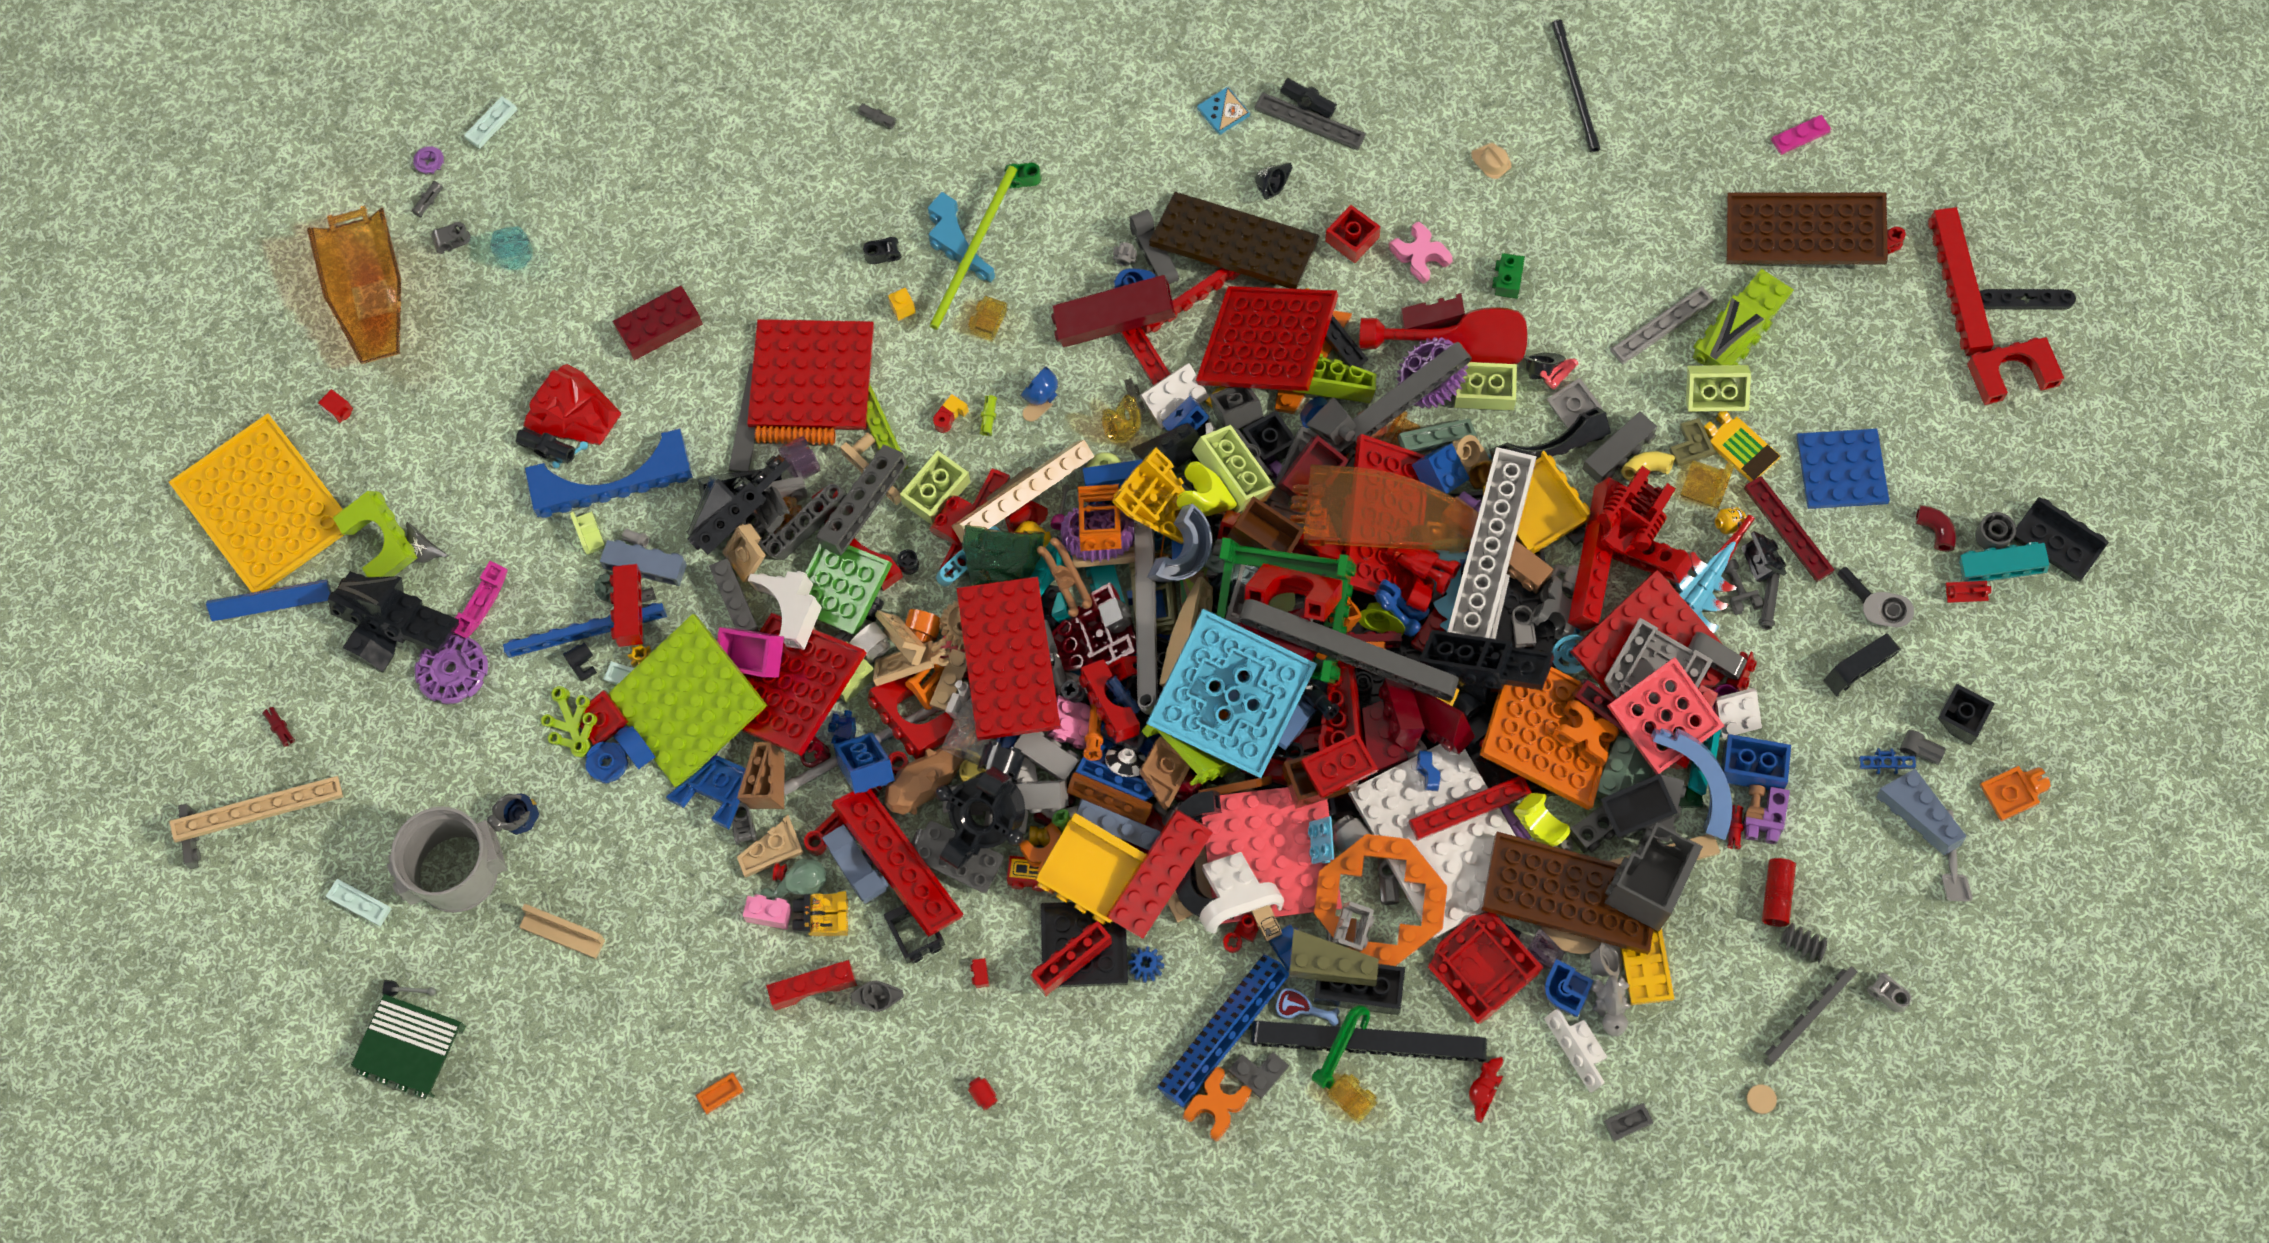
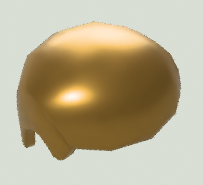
M1483 460L1471 467L1469 481L1473 488L1483 489L1487 484L1492 461Z

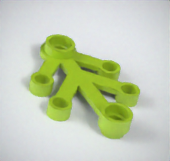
M557 686L552 690L551 696L554 701L558 702L565 722L545 714L541 718V723L549 728L555 727L570 732L573 740L563 738L557 732H551L548 735V741L553 745L560 744L569 747L571 753L576 757H584L591 748L588 738L593 725L597 722V717L590 712L584 714L590 704V699L584 695H579L576 698L577 709L573 717L567 702L570 698L569 690L563 686ZM585 699L584 704L581 705V700ZM592 716V720L588 722V718ZM550 718V722L546 724V720ZM583 718L585 725L580 735L578 728ZM557 735V740L553 742V737Z

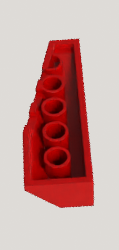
M1339 660L1337 667L1341 668L1340 678L1335 680V684L1327 683V695L1332 703L1339 705L1340 710L1331 720H1327L1324 714L1322 715V727L1318 739L1319 751L1356 733L1359 734L1364 743L1354 666ZM1368 777L1359 780L1358 783L1368 781Z

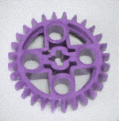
M1434 337L1432 341L1427 338L1426 343L1420 341V346L1418 347L1413 345L1414 350L1412 352L1407 350L1409 355L1403 357L1404 363H1399L1402 369L1397 370V373L1400 375L1396 378L1399 382L1398 385L1454 343L1442 337L1440 339ZM1468 366L1463 367L1414 405L1422 409L1424 407L1430 409L1432 405L1437 408L1438 403L1445 405L1444 401L1446 399L1451 401L1450 397L1452 395L1457 396L1456 390L1462 389L1460 384L1466 382L1463 377L1468 375L1465 371L1468 369Z
M1103 501L1102 504H1097V502L1090 504L1088 502L1086 506H1113V503L1105 504V501ZM1073 508V512H1068L1061 523L1062 543L1072 556L1076 555L1077 559L1083 557L1084 561L1091 559L1092 563L1094 560H1099L1101 563L1102 559L1109 561L1111 557L1116 559L1117 554L1122 556L1124 551H1129V547L1133 546L1135 523L1132 518L1126 516L1120 510L1122 549L1081 551L1079 509ZM1114 509L1084 511V530L1115 528Z

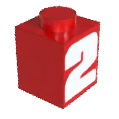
M332 389L318 402L322 410L339 423L348 419L354 410L346 399Z

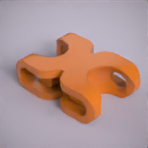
M1576 700L1567 702L1564 714L1572 721L1573 727L1566 724L1556 727L1553 732L1554 739L1566 748H1573L1577 745L1580 757L1594 766L1605 765L1608 759V752L1601 747L1599 739L1606 743L1614 741L1619 734L1618 728L1603 718L1594 721L1593 711Z
M1053 823L1046 826L1047 835L1050 838V842L1046 847L1035 848L1028 840H1024L1019 845L1022 854L1030 866L1039 867L1038 873L1061 835V831ZM1050 889L1048 892L1053 894L1055 891Z
M1216 1067L1205 1081L1206 1095L1199 1094L1195 1096L1183 1115V1119L1192 1122L1200 1113L1207 1112L1215 1118V1124L1210 1133V1137L1214 1141H1219L1229 1128L1231 1121L1229 1112H1239L1252 1092V1089L1248 1086H1242L1235 1094L1228 1095L1223 1093L1220 1089V1083L1224 1078L1225 1071L1221 1067Z

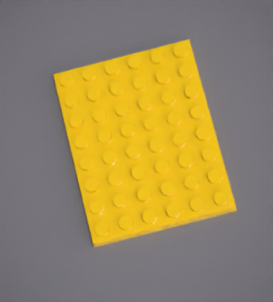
M269 413L169 481V484L252 593L268 590L344 536L333 519L334 516L343 510Z

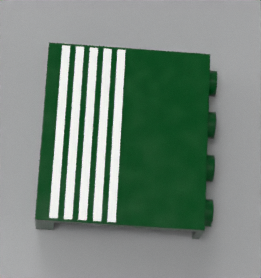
M383 994L350 1066L357 1070L355 1074L364 1078H368L371 1075L376 1077L375 1081L387 1085L390 1082L395 1084L394 1088L400 1091L407 1092L408 1089L415 1091L414 1095L419 1098L426 1099L427 1096L434 1098L435 1095L431 1093L457 1033L463 1034L466 1026L461 1021Z

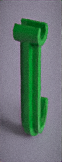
M1363 1005L1353 1007L1348 1012L1322 1068L1316 1070L1312 1075V1081L1323 1089L1326 1087L1330 1090L1333 1087L1335 1079L1332 1075L1358 1019L1363 1015L1360 1024L1362 1029H1366L1369 1023L1370 1011Z

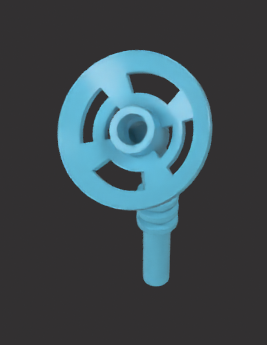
M1575 628L1572 635L1561 638L1552 650L1554 665L1564 673H1577L1585 669L1581 664L1576 665L1578 661L1570 653L1577 645L1575 643L1576 640L1581 641L1584 638L1577 635L1581 631L1578 628ZM1563 642H1565V643L1560 647V650L1557 651L1558 648H1559V646H1560ZM1562 657L1565 661L1569 662V667L1562 665L1558 659Z

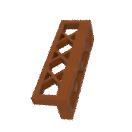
M1076 772L1072 775L1067 790L1069 794L1144 825L1153 809V804Z

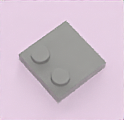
M1578 378L1547 398L1548 404L1567 429L1575 422L1579 414L1596 407L1603 410L1581 378Z

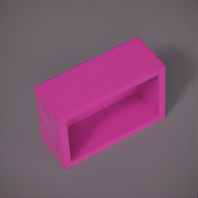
M719 627L717 642L742 673L760 677H779L784 636L738 628Z

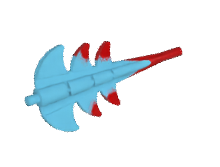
M1749 514L1737 531L1707 564L1701 561L1695 552H1691V568L1696 576L1691 577L1686 574L1680 584L1676 583L1681 591L1679 595L1713 633L1716 632L1719 626L1709 622L1703 616L1702 610L1715 612L1728 607L1727 603L1719 601L1714 596L1713 590L1729 592L1736 589L1734 585L1728 583L1721 575L1743 535L1755 520Z

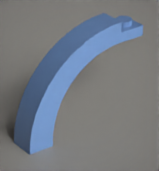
M1654 728L1651 735L1653 742L1684 754L1704 774L1709 787L1710 802L1703 828L1705 833L1725 840L1732 818V798L1727 779L1719 762L1703 743L1687 732L1677 728L1673 736V733L1667 729L1661 728V730Z

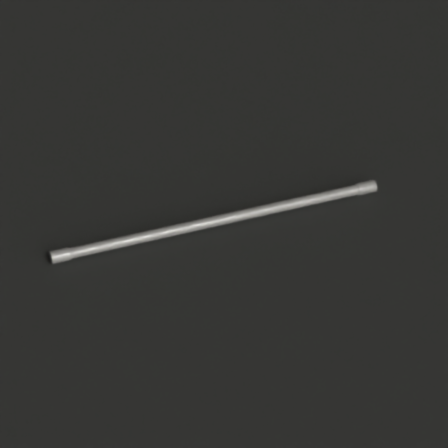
M933 707L931 710L922 708L904 719L916 724L940 710ZM890 727L874 734L879 743L894 736ZM836 755L797 777L785 781L784 796L837 767Z

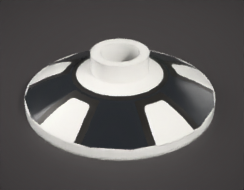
M1120 745L1109 749L1105 757L1108 768L1112 772L1124 777L1140 775L1139 771L1146 760L1141 751L1136 753Z

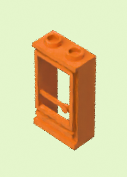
M1118 484L1078 487L1081 551L1122 549L1120 509L1115 504L1114 506L1092 507L1088 505L1084 507V502L1113 501V496L1119 489ZM1114 509L1115 528L1084 530V511Z

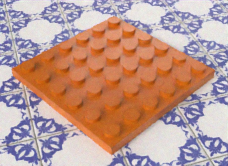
M1551 667L1542 690L1504 685L1503 689H1499L1480 755L1587 810L1593 808L1604 765L1594 766L1580 757L1577 745L1573 748H1566L1553 737L1556 727L1562 724L1573 727L1572 721L1564 714V709L1569 701L1576 700L1580 702L1572 694L1581 682ZM1593 711V713H1594V721H1597V720H1599L1600 718H1603V717H1601L1599 714H1597L1596 712ZM1599 739L1601 747L1608 752L1610 742L1606 743Z

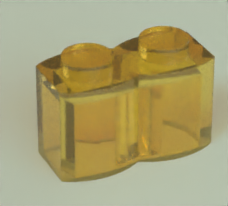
M986 295L983 300H979L976 307L978 312L970 318L968 324L971 334L993 341L1007 313V303Z
M1344 1073L1326 1095L1357 1124H1360L1377 1105L1375 1101L1376 1096L1368 1089L1363 1090L1359 1086L1360 1081L1354 1075L1350 1074L1348 1076Z

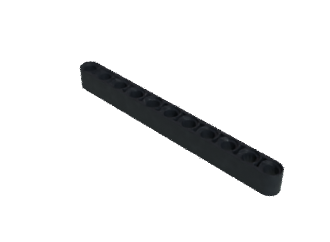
M1253 1021L1251 1023L1250 1044L1253 1046L1262 1044V1047L1279 1048V1046H1283V1048L1290 1049L1305 1047V1050L1322 1051V1049H1326V1051H1330L1341 1027ZM1355 1028L1345 1050H1348V1053L1366 1054V1052H1370V1054L1387 1055L1389 1053L1391 1056L1401 1057L1413 1055L1415 1058L1431 1059V1057H1435V1059L1443 1060L1456 1058L1457 1061L1474 1062V1060H1478V1062H1486L1487 1038Z

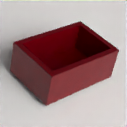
M1317 435L1310 439L1277 486L1307 510L1313 509L1349 460Z

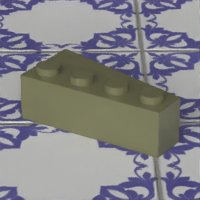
M1294 929L1289 977L1376 986L1379 959Z

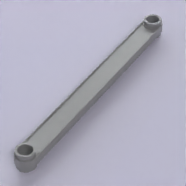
M1134 520L1138 706L1142 712L1150 715L1158 700L1156 585L1154 580L1147 578L1155 562L1154 530Z

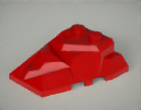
M565 364L560 366L558 371L552 370L529 403L530 411L526 415L523 426L541 435L542 433H548L558 437V439L569 438L575 439L577 442L601 445L622 413L582 371Z

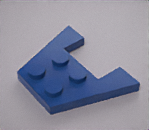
M717 755L668 794L666 798L671 803L684 808L697 792L722 804L711 819L714 823L729 830L740 803L737 796L746 768Z

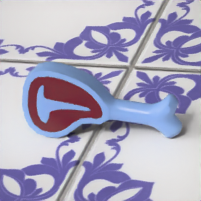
M1292 988L1283 989L1276 1002V1012L1282 1019L1288 1020L1298 1015H1313L1328 1020L1332 1026H1336L1339 1023L1337 1016L1340 1011L1338 1008L1332 1011L1316 1008L1298 990Z

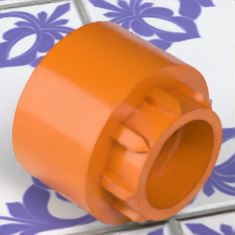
M909 609L905 624L922 643L937 639L940 630V617L923 610Z

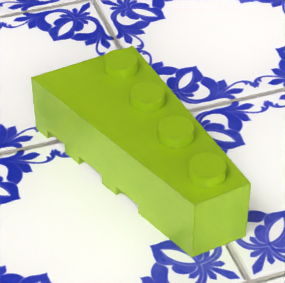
M1320 353L1309 391L1293 392L1371 403L1376 391V374L1353 365L1351 367L1346 366L1342 361L1334 359V361L1323 357V354Z

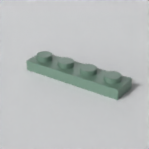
M1469 418L1399 433L1397 439L1402 448L1418 452L1451 444L1454 440L1462 439L1466 435L1476 437L1477 434Z

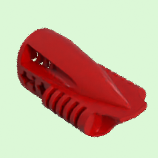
M1643 465L1637 470L1627 487L1619 485L1615 489L1598 516L1604 531L1602 541L1622 555L1635 548L1640 551L1649 549L1667 519L1662 510L1676 489L1668 482L1663 488L1651 486L1647 479L1651 471Z

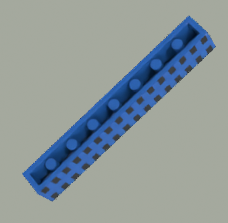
M1265 954L1256 962L1157 1086L1167 1099L1182 1108L1187 1105L1289 977L1288 971L1280 962Z

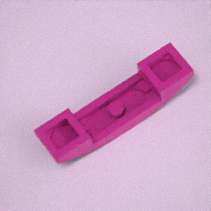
M489 561L480 576L482 581L462 614L458 612L455 617L459 619V626L454 631L455 634L466 639L481 624L502 588L508 571L506 568Z

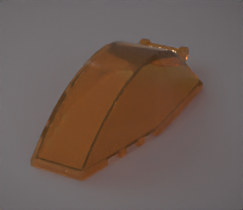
M361 206L360 209L336 216L328 215L327 219L330 228H307L323 297L361 365L400 354L401 275L384 208H380V210L369 217L366 206ZM359 217L363 218L357 221L336 226V223L348 221Z

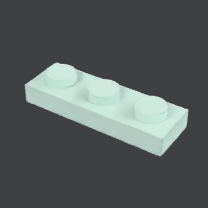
M501 96L464 135L466 140L480 149L517 111L516 105Z
M336 879L325 896L381 927L392 909L388 905L339 879Z

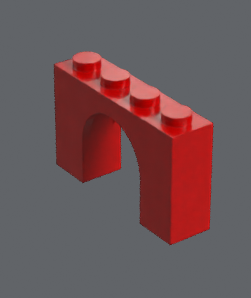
M2035 337L2024 343L2015 342L2008 347H1996L1985 353L1977 352L1971 356L1967 363L1984 405L2003 401L2008 391L2000 375L1999 366L2007 361H2018L2028 366L2036 379L2040 391L2058 387L2064 380L2063 373L2047 337L2040 339Z
M1263 563L1245 585V600L1252 599L1268 604L1273 597L1279 594H1302L1307 596L1305 598L1304 617L1325 621L1342 599L1343 580Z
M915 674L871 688L867 701L869 706L878 712L881 721L890 727L894 737L903 743L906 752L915 759L925 756L926 749L934 750L953 739L957 734L958 725L946 712L924 724H913L900 716L897 710L898 704L914 695L913 691L905 685L909 678L914 677Z

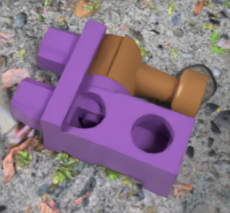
M1749 785L1748 794L1752 798L1750 806L1744 814L1745 839L1757 840L1759 831L1766 832L1765 842L1775 845L1784 830L1790 790L1771 787L1767 792L1766 808L1760 807L1761 797L1765 796L1766 788L1761 785Z

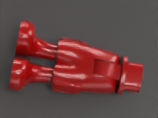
M1394 540L1387 550V554L1394 557L1393 560L1409 569L1414 575L1422 579L1431 577L1436 581V590L1441 595L1445 594L1451 579L1456 577L1461 563L1458 561L1439 559V554L1428 549H1422L1417 545L1407 544L1406 542L1401 544ZM1435 567H1438V568H1440L1441 570H1443L1444 572H1441V571L1436 570V569H1434V568H1435Z

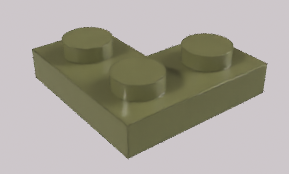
M1700 418L1681 423L1680 429L1686 442L1672 446L1669 449L1671 455L1675 456L1674 462L1677 467L1715 454V450Z

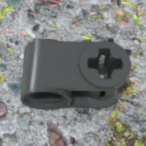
M454 222L431 233L435 249L439 254L464 246L471 240V234L461 222Z
M739 803L732 821L736 845L749 840L757 841L751 811L746 804ZM741 810H745V811H746V814H745L744 817H742V818H737V817H736V815H737V813H738L739 811H741Z

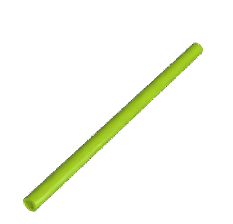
M1009 166L929 324L932 329H939L1017 172L1015 167Z

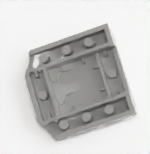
M1639 618L1606 675L1604 683L1615 699H1617L1675 657L1698 688L1713 660L1697 650L1689 649L1658 631L1656 626ZM1671 681L1665 683V689L1668 692H1673L1675 689L1674 684ZM1650 693L1648 697L1650 703L1657 704L1658 696L1655 693ZM1679 698L1677 705L1680 709L1685 710L1687 702L1685 699ZM1634 705L1632 707V710L1636 711L1639 714L1642 713V709L1639 705ZM1667 710L1661 712V718L1668 722L1671 718L1670 713Z

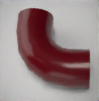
M1919 505L1915 524L1929 527L1934 531V548L1943 552L1954 551L1956 532L1951 519L1941 510Z

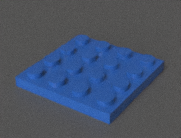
M1878 429L1797 434L1796 438L1808 509L1889 504L1890 500Z

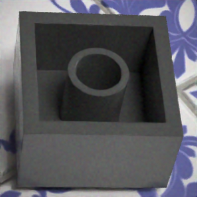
M1229 387L1209 395L1214 415L1223 428L1231 425L1233 429L1239 430L1264 417L1260 400L1251 388Z

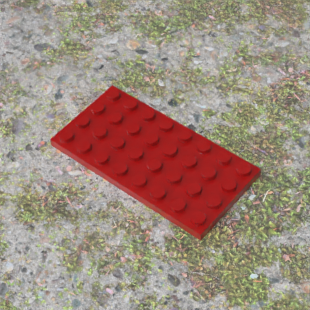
M1364 434L1357 436L1345 554L1354 560L1353 563L1356 564L1355 577L1351 576L1350 585H1353L1355 590L1374 595L1379 589L1381 581L1385 579L1397 585L1401 590V595L1407 601L1418 576L1393 560L1394 557L1387 554V550L1394 540L1401 544L1406 542L1412 545V528L1424 525L1427 494L1412 464L1426 455Z
M1038 577L956 588L977 741L1061 729Z

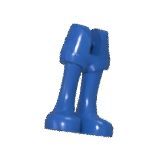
M1385 579L1381 581L1379 589L1374 594L1376 601L1381 605L1382 609L1390 611L1394 617L1403 623L1405 627L1404 634L1407 637L1414 636L1421 629V624L1418 621L1428 615L1429 608H1427L1426 612H1422L1406 605V600L1401 595L1400 588Z

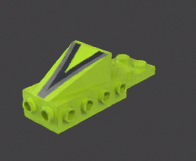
M1761 268L1742 293L1740 292L1738 296L1733 295L1725 311L1722 310L1715 320L1717 322L1714 326L1710 324L1706 329L1705 337L1703 339L1699 338L1693 346L1695 351L1692 358L1704 366L1739 365L1738 362L1741 359L1744 360L1750 353V347L1752 345L1756 346L1760 341L1762 332L1769 330L1773 324L1772 318L1792 295L1794 289Z

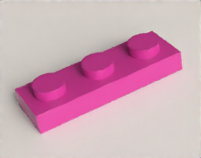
M1819 115L1773 136L1771 141L1780 155L1830 133L1831 128L1824 117Z

